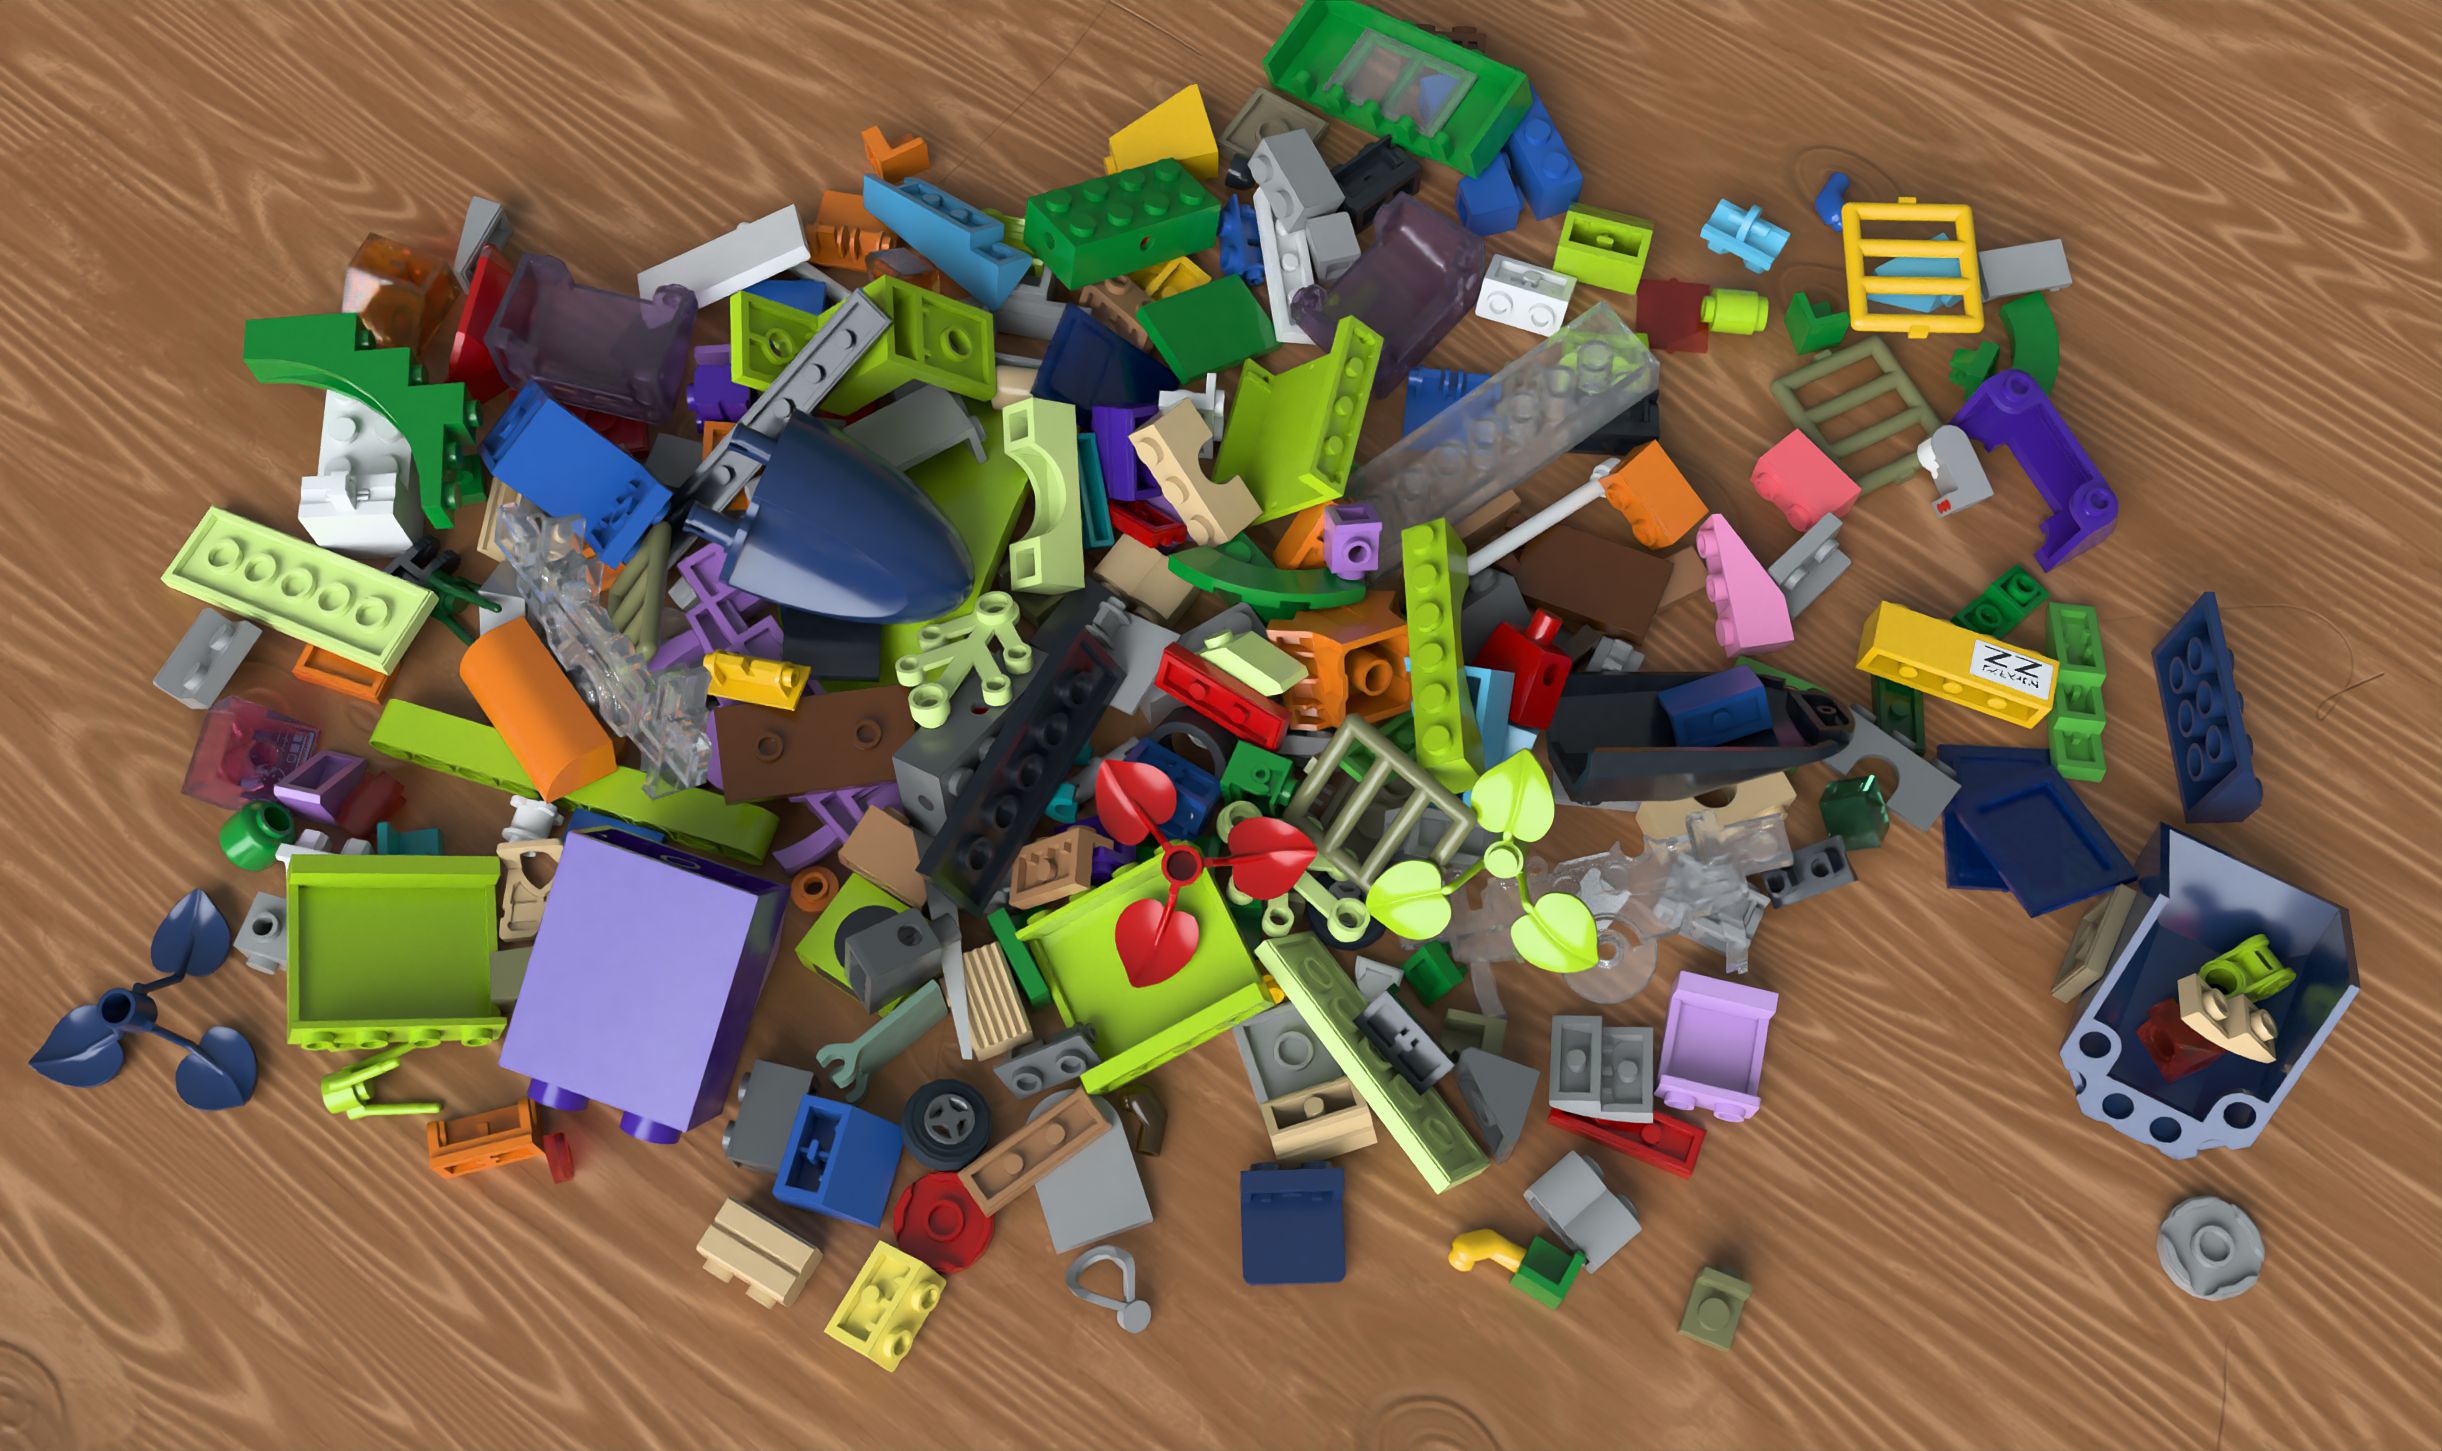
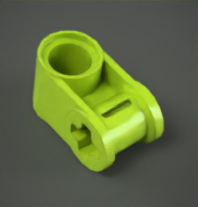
M2259 934L2245 940L2222 956L2207 962L2201 967L2198 976L2208 985L2218 984L2228 990L2229 994L2224 995L2226 1000L2244 994L2254 1003L2258 1000L2267 999L2283 990L2296 978V973L2292 968H2284L2267 947L2269 944L2268 938L2264 934Z

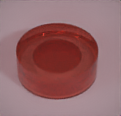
M559 1130L543 1135L544 1149L554 1183L560 1184L573 1180L574 1176H576V1170L565 1132Z

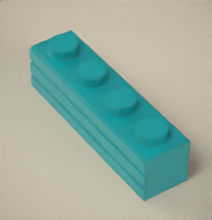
M1095 433L1077 434V451L1080 476L1083 552L1102 550L1115 545V540L1113 538L1100 467Z

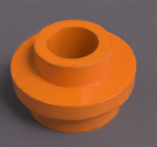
M811 866L803 869L795 876L791 884V896L795 905L800 910L809 914L823 913L840 891V885L835 874L822 866ZM820 882L823 884V888L818 894L810 895L806 893L807 887L811 883Z

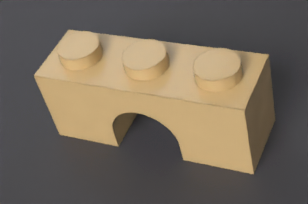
M1186 397L1159 411L1128 435V438L1136 448L1141 461L1147 465L1161 486L1165 498L1172 503L1187 526L1190 536L1199 546L1207 544L1213 548L1230 541L1263 512L1239 474L1217 484L1209 481L1204 476L1199 466L1198 454L1201 446L1213 434L1190 398Z
M1784 772L1722 788L1727 799V805L1724 807L1709 808L1697 802L1694 797L1678 801H1642L1635 819L1661 866L1675 860L1678 862L1680 856L1687 859L1698 858L1704 853L1703 848L1717 842H1719L1721 847L1728 846L1746 835L1745 830L1761 824L1762 828L1765 829L1783 821L1788 816L1787 811L1797 796Z

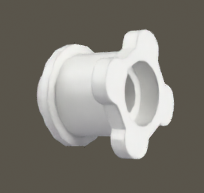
M513 795L510 804L517 809L510 827L503 829L502 837L508 842L548 839L552 826H561L564 816L558 814L557 807L551 803L547 804L545 801H536L523 796ZM527 851L521 855L535 857L537 852L541 851Z

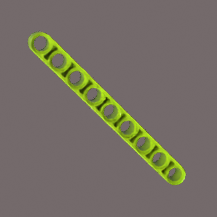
M398 699L388 700L369 740V745L374 749L396 759L536 801H544L496 728ZM617 765L618 771L550 802L556 807L574 812L576 808L663 833L669 841L756 866L763 865L780 823L778 816L764 808L749 803L726 806L725 798L722 795L621 765Z

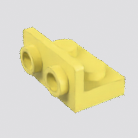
M879 1240L824 1332L870 1358L884 1369L893 1372L901 1359L909 1352L913 1339L929 1312L936 1307L940 1294L946 1286V1280L922 1261Z

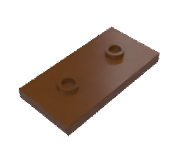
M898 684L800 697L795 711L755 703L714 708L726 806L897 783L892 755L915 733L914 719L908 701L910 694L909 686Z

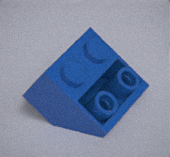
M803 1094L772 1191L773 1195L784 1206L880 1229L905 1145L902 1139L901 1126L853 1105Z

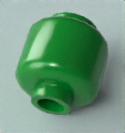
M254 800L243 805L223 824L219 833V841L222 851L233 864L247 871L260 872L270 868L278 861L275 854L281 843L295 844L296 829L293 817L283 806L269 801Z

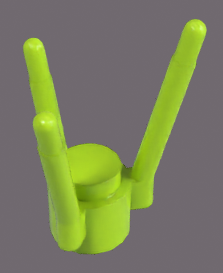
M402 1042L362 1062L342 1067L341 1071L324 1075L321 1080L322 1096L327 1109L333 1114L347 1111L350 1120L371 1115L438 1113L442 1110V1105L440 1103L367 1104V1099L373 1098L375 1095L372 1077L400 1066L401 1059L398 1056L415 1049V1047L409 1045V1042Z

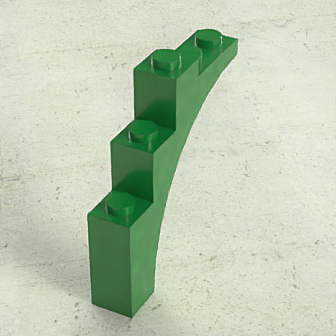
M357 312L246 320L243 360L259 383H295L331 390L361 402L387 419L408 441L420 478L422 509L435 529L454 528L455 510H460L462 506L461 489L458 482H456V471L463 467L461 446L476 445V427H482L483 425L481 403L478 399H473L465 383L430 385L427 367L425 364L419 363L410 347L377 349L373 331L365 327Z

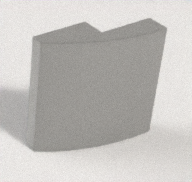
M1552 1015L1549 1105L1563 1111L1593 1118L1633 1123H1653V1027H1603L1602 1016Z

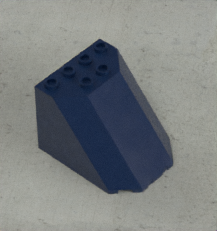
M2160 821L2138 856L2126 886L2137 891V894L2104 974L2083 990L2061 1043L2059 1053L2065 1069L2069 1071L2082 1114L2097 1121L2102 1120L2112 1125L2113 1129L2145 1145L2150 1144L2160 1149L2161 1153L2175 1160L2197 1157L2198 1151L2227 1146L2229 1150L2251 1147L2359 993L2361 986L2349 909ZM2259 934H2264L2268 938L2269 944L2267 947L2284 968H2292L2296 973V978L2283 990L2267 999L2258 1000L2253 1003L2259 1010L2265 1009L2271 1015L2278 1031L2277 1037L2274 1038L2276 1061L2267 1064L2233 1053L2208 1040L2186 1024L2180 1015L2177 981L2194 973L2198 975L2201 967L2207 962L2222 956L2245 940ZM2209 984L2212 989L2220 990L2223 995L2229 994L2228 990L2223 986Z

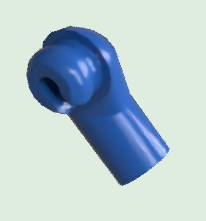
M1839 172L1833 173L1815 200V209L1826 225H1831V228L1836 232L1843 231L1841 209L1846 202L1842 196L1850 185L1848 177Z

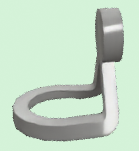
M1100 1245L1087 1250L1071 1264L1065 1275V1284L1075 1296L1100 1306L1118 1310L1117 1321L1128 1332L1138 1333L1147 1327L1151 1319V1308L1144 1300L1135 1297V1263L1129 1252L1113 1245ZM1099 1260H1113L1123 1270V1301L1094 1293L1079 1285L1081 1274L1087 1267Z

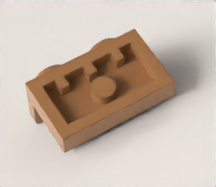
M1125 274L1084 286L1077 306L1092 308L1091 337L1132 372L1145 367L1154 343L1135 317V314L1141 306L1156 300L1152 299L1135 285Z
M1075 825L1069 827L1066 832L1052 837H1040L1035 839V843L1023 846L1013 863L1009 905L1026 910L1090 889L1093 848L1104 846L1113 850L1114 841L1098 835L1097 831L1092 827Z

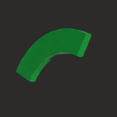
M2037 291L2003 305L1998 312V316L2008 334L2012 359L2011 368L2021 369L2029 373L2048 397L2053 388L2059 366V340L2051 311L2040 291Z
M1207 544L1170 554L1168 561V570L1188 583L1213 594L1216 592V587L1240 594L1244 603L1280 608L1281 601L1309 602V609H1322L1364 601L1365 585L1358 580L1340 578L1337 573H1331L1329 567L1311 570H1283L1261 567L1228 557Z

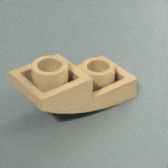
M2196 973L2177 980L2181 1019L2192 1029L2215 1044L2238 1055L2266 1064L2276 1061L2274 1038L2277 1037L2278 1031L2273 1018L2265 1009L2259 1010L2244 994L2226 1000L2220 990L2212 989Z

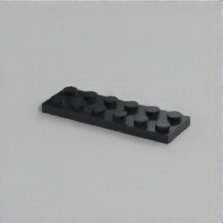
M1072 621L1067 623L915 869L917 873L965 914L980 919L1127 676L1084 625Z

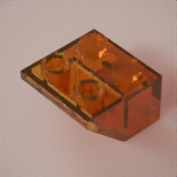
M370 232L347 267L341 313L357 312L365 327L373 331L376 343L390 348L410 347L416 358L419 359L462 292V288L447 260Z

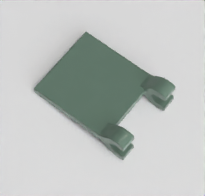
M934 979L930 980L854 1042L829 1044L817 1053L816 1058L823 1068L834 1059L845 1061L844 1065H840L830 1072L828 1079L835 1088L838 1086L843 1088L848 1086L853 1080L856 1081L854 1090L844 1096L849 1105L856 1107L861 1104L867 1097L872 1076L949 1014L939 985Z

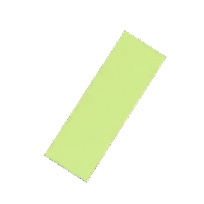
M214 505L210 507L161 577V580L173 589L389 676L439 601L438 596L429 589Z
M1309 930L1286 935L1282 938L1277 937L1264 940L1254 950L1255 954L1437 1195L1478 1176L1491 1165L1490 1160L1434 1087L1431 1086L1420 1096L1352 1022L1370 1004L1314 931Z

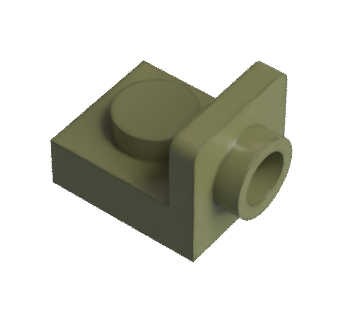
M1713 1264L1712 1268L1703 1267L1694 1276L1676 1333L1726 1353L1730 1350L1745 1300L1751 1297L1754 1286L1742 1281L1743 1275L1730 1267Z

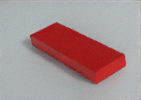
M1174 641L1164 648L1154 683L1155 686L1252 745L1276 754L1281 749L1293 712Z
M1552 1107L1546 1122L1687 1180L1692 1176L1707 1132L1706 1129L1653 1109V1123H1633L1593 1118Z

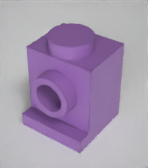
M1371 503L1325 506L1323 558L1331 573H1337L1340 578L1357 580L1365 576L1366 570H1378L1379 531H1382V521Z

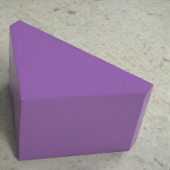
M322 749L275 784L274 795L298 819L343 828L367 768V759Z

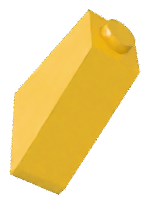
M1189 85L1109 138L1110 156L1103 157L1106 176L1125 169H1132L1173 157L1197 181L1218 177V148L1198 85Z

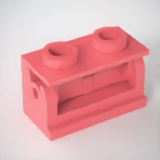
M1798 428L1759 458L1750 478L1758 494L1762 498L1772 501L1786 515L1791 526L1805 534L1829 511L1838 519L1843 515L1845 516L1851 511L1862 490Z

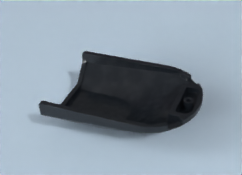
M1569 671L1553 718L1546 730L1548 760L1571 802H1577L1586 806H1596L1602 802L1678 801L1832 757L1843 751L1851 743L1856 726L1855 718L1850 709L1841 701L1817 688L1793 690L1785 687V678L1754 673L1764 685L1774 727L1713 747H1677L1669 715L1660 704L1658 693L1719 672Z

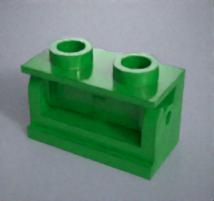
M1240 740L1220 781L1224 807L1236 801H1247L1254 804L1261 811L1262 817L1282 818V814L1295 795L1299 780L1295 779L1293 761Z

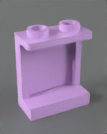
M1680 971L1671 985L1653 1086V1096L1663 1098L1667 1106L1680 1110H1693L1694 1106L1713 1110L1715 1117L1725 1121L1742 1122L1744 1118L1750 1119L1760 1108L1761 1098L1757 1097L1764 1049L1769 1020L1776 1013L1779 993Z

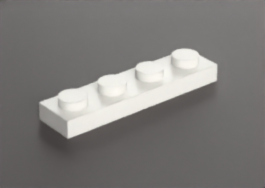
M1259 186L1253 195L1276 341L1317 345L1323 337L1305 229L1288 234L1279 218L1274 214L1271 204Z

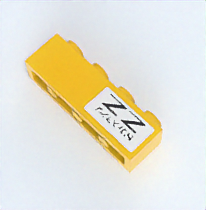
M1882 600L1864 623L1855 668L2032 729L2052 709L2060 662L2042 656L2037 651L2022 649L2001 642L1994 636L1978 634L1955 626L1948 620L1935 619L1912 611L1905 605Z

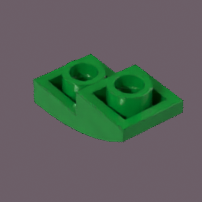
M2016 564L1992 582L1982 595L1955 614L1950 622L1955 626L1978 634L1994 636L2001 641L2047 601L2051 595L2019 564Z

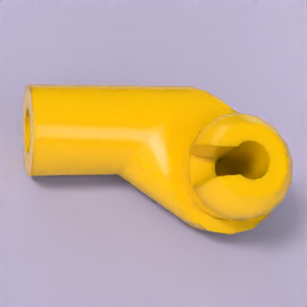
M1485 1228L1459 1234L1452 1241L1453 1248L1448 1253V1260L1454 1268L1464 1272L1470 1271L1475 1261L1490 1258L1515 1273L1527 1250L1499 1233Z

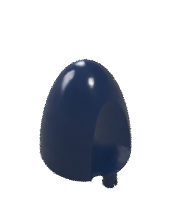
M797 408L792 413L779 440L750 428L740 421L734 430L727 450L735 451L766 466L744 517L739 516L738 520H735L695 501L683 527V530L686 532L689 531L725 547L724 553L727 554L718 582L782 606L834 619L872 624H911L934 620L946 616L962 606L971 595L975 583V566L968 545L946 512L927 492L905 473L867 446L828 423Z

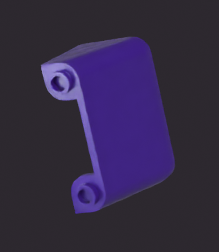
M2011 368L1985 380L1947 425L1957 426L1965 432L1969 439H1976L1985 443L1983 447L1987 453L2006 444L2055 515L2046 519L2038 526L2042 533H2045V542L2033 554L2044 572L2048 573L2099 545L2114 532L2119 511L2118 500L2041 387L2029 373L2021 369Z

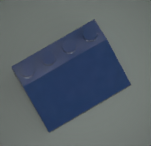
M2204 592L2152 650L2151 654L2186 824L2243 822L2261 806L2263 788L2259 778L2255 777L2252 764L2253 742L2250 735L2245 732L2242 718L2244 709L2243 696L2240 691L2236 690L2233 676L2234 655L2232 650L2227 648L2215 592Z

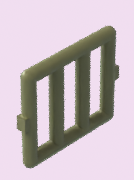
M1878 335L1867 337L1835 353H1831L1829 349L1814 355L1811 364L1784 375L1770 384L1772 395L1794 427L1798 428L1852 480L1853 478L1841 463V459L1918 423L1922 425L1928 435L1944 426L1884 340ZM1870 355L1873 356L1885 373L1808 410L1803 408L1792 392ZM1893 389L1897 390L1909 407L1831 445L1828 444L1816 426ZM1917 451L1853 480L1862 489L1858 498L1893 481L1898 486L1911 480L1916 473L1915 471L1923 467L1918 459Z
M661 520L658 524L653 525L642 541L638 552L626 564L609 589L594 704L595 713L600 717L610 716L624 696L630 695L635 688L636 680L659 650L672 527L667 521Z
M1357 713L1348 714L1322 754L1319 752L1311 757L1304 768V771L1308 774L1282 814L1283 822L1292 825L1304 833L1316 846L1318 853L1367 895L1430 802H1433L1454 820L1426 859L1437 865L1441 872L1442 881L1453 867L1449 861L1478 820L1474 810ZM1355 738H1357L1378 757L1327 833H1325L1305 814ZM1392 770H1395L1414 786L1415 790L1362 865L1341 845Z

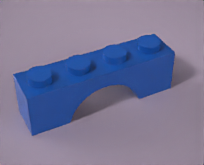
M1446 75L1421 79L1418 108L1425 128L1459 81ZM1505 151L1498 152L1487 169L1483 170L1477 180L1466 175L1458 182L1455 209L1467 240L1516 229L1519 211L1524 209V199L1518 185L1514 186L1512 183L1510 160Z

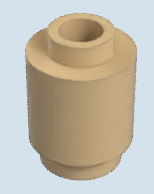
M1007 365L996 366L997 396L990 399L994 410L1003 411V407L1032 397L1052 401V375L1043 374L1041 369Z

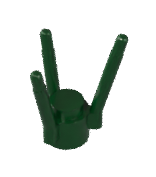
M435 570L426 577L422 584V587L433 591L439 598L430 616L445 624L462 642L470 647L476 639L453 619L451 614L462 613L469 603L495 613H500L502 606L479 595V589L483 585L471 582L462 576L455 578L442 570Z

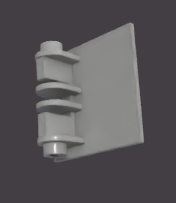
M1110 596L1107 602L1102 601L1100 603V610L1094 618L1092 626L1086 625L1085 628L1127 674L1109 705L1133 716L1156 680L1164 648L1173 641L1178 644L1182 636L1124 611L1126 605L1119 599Z

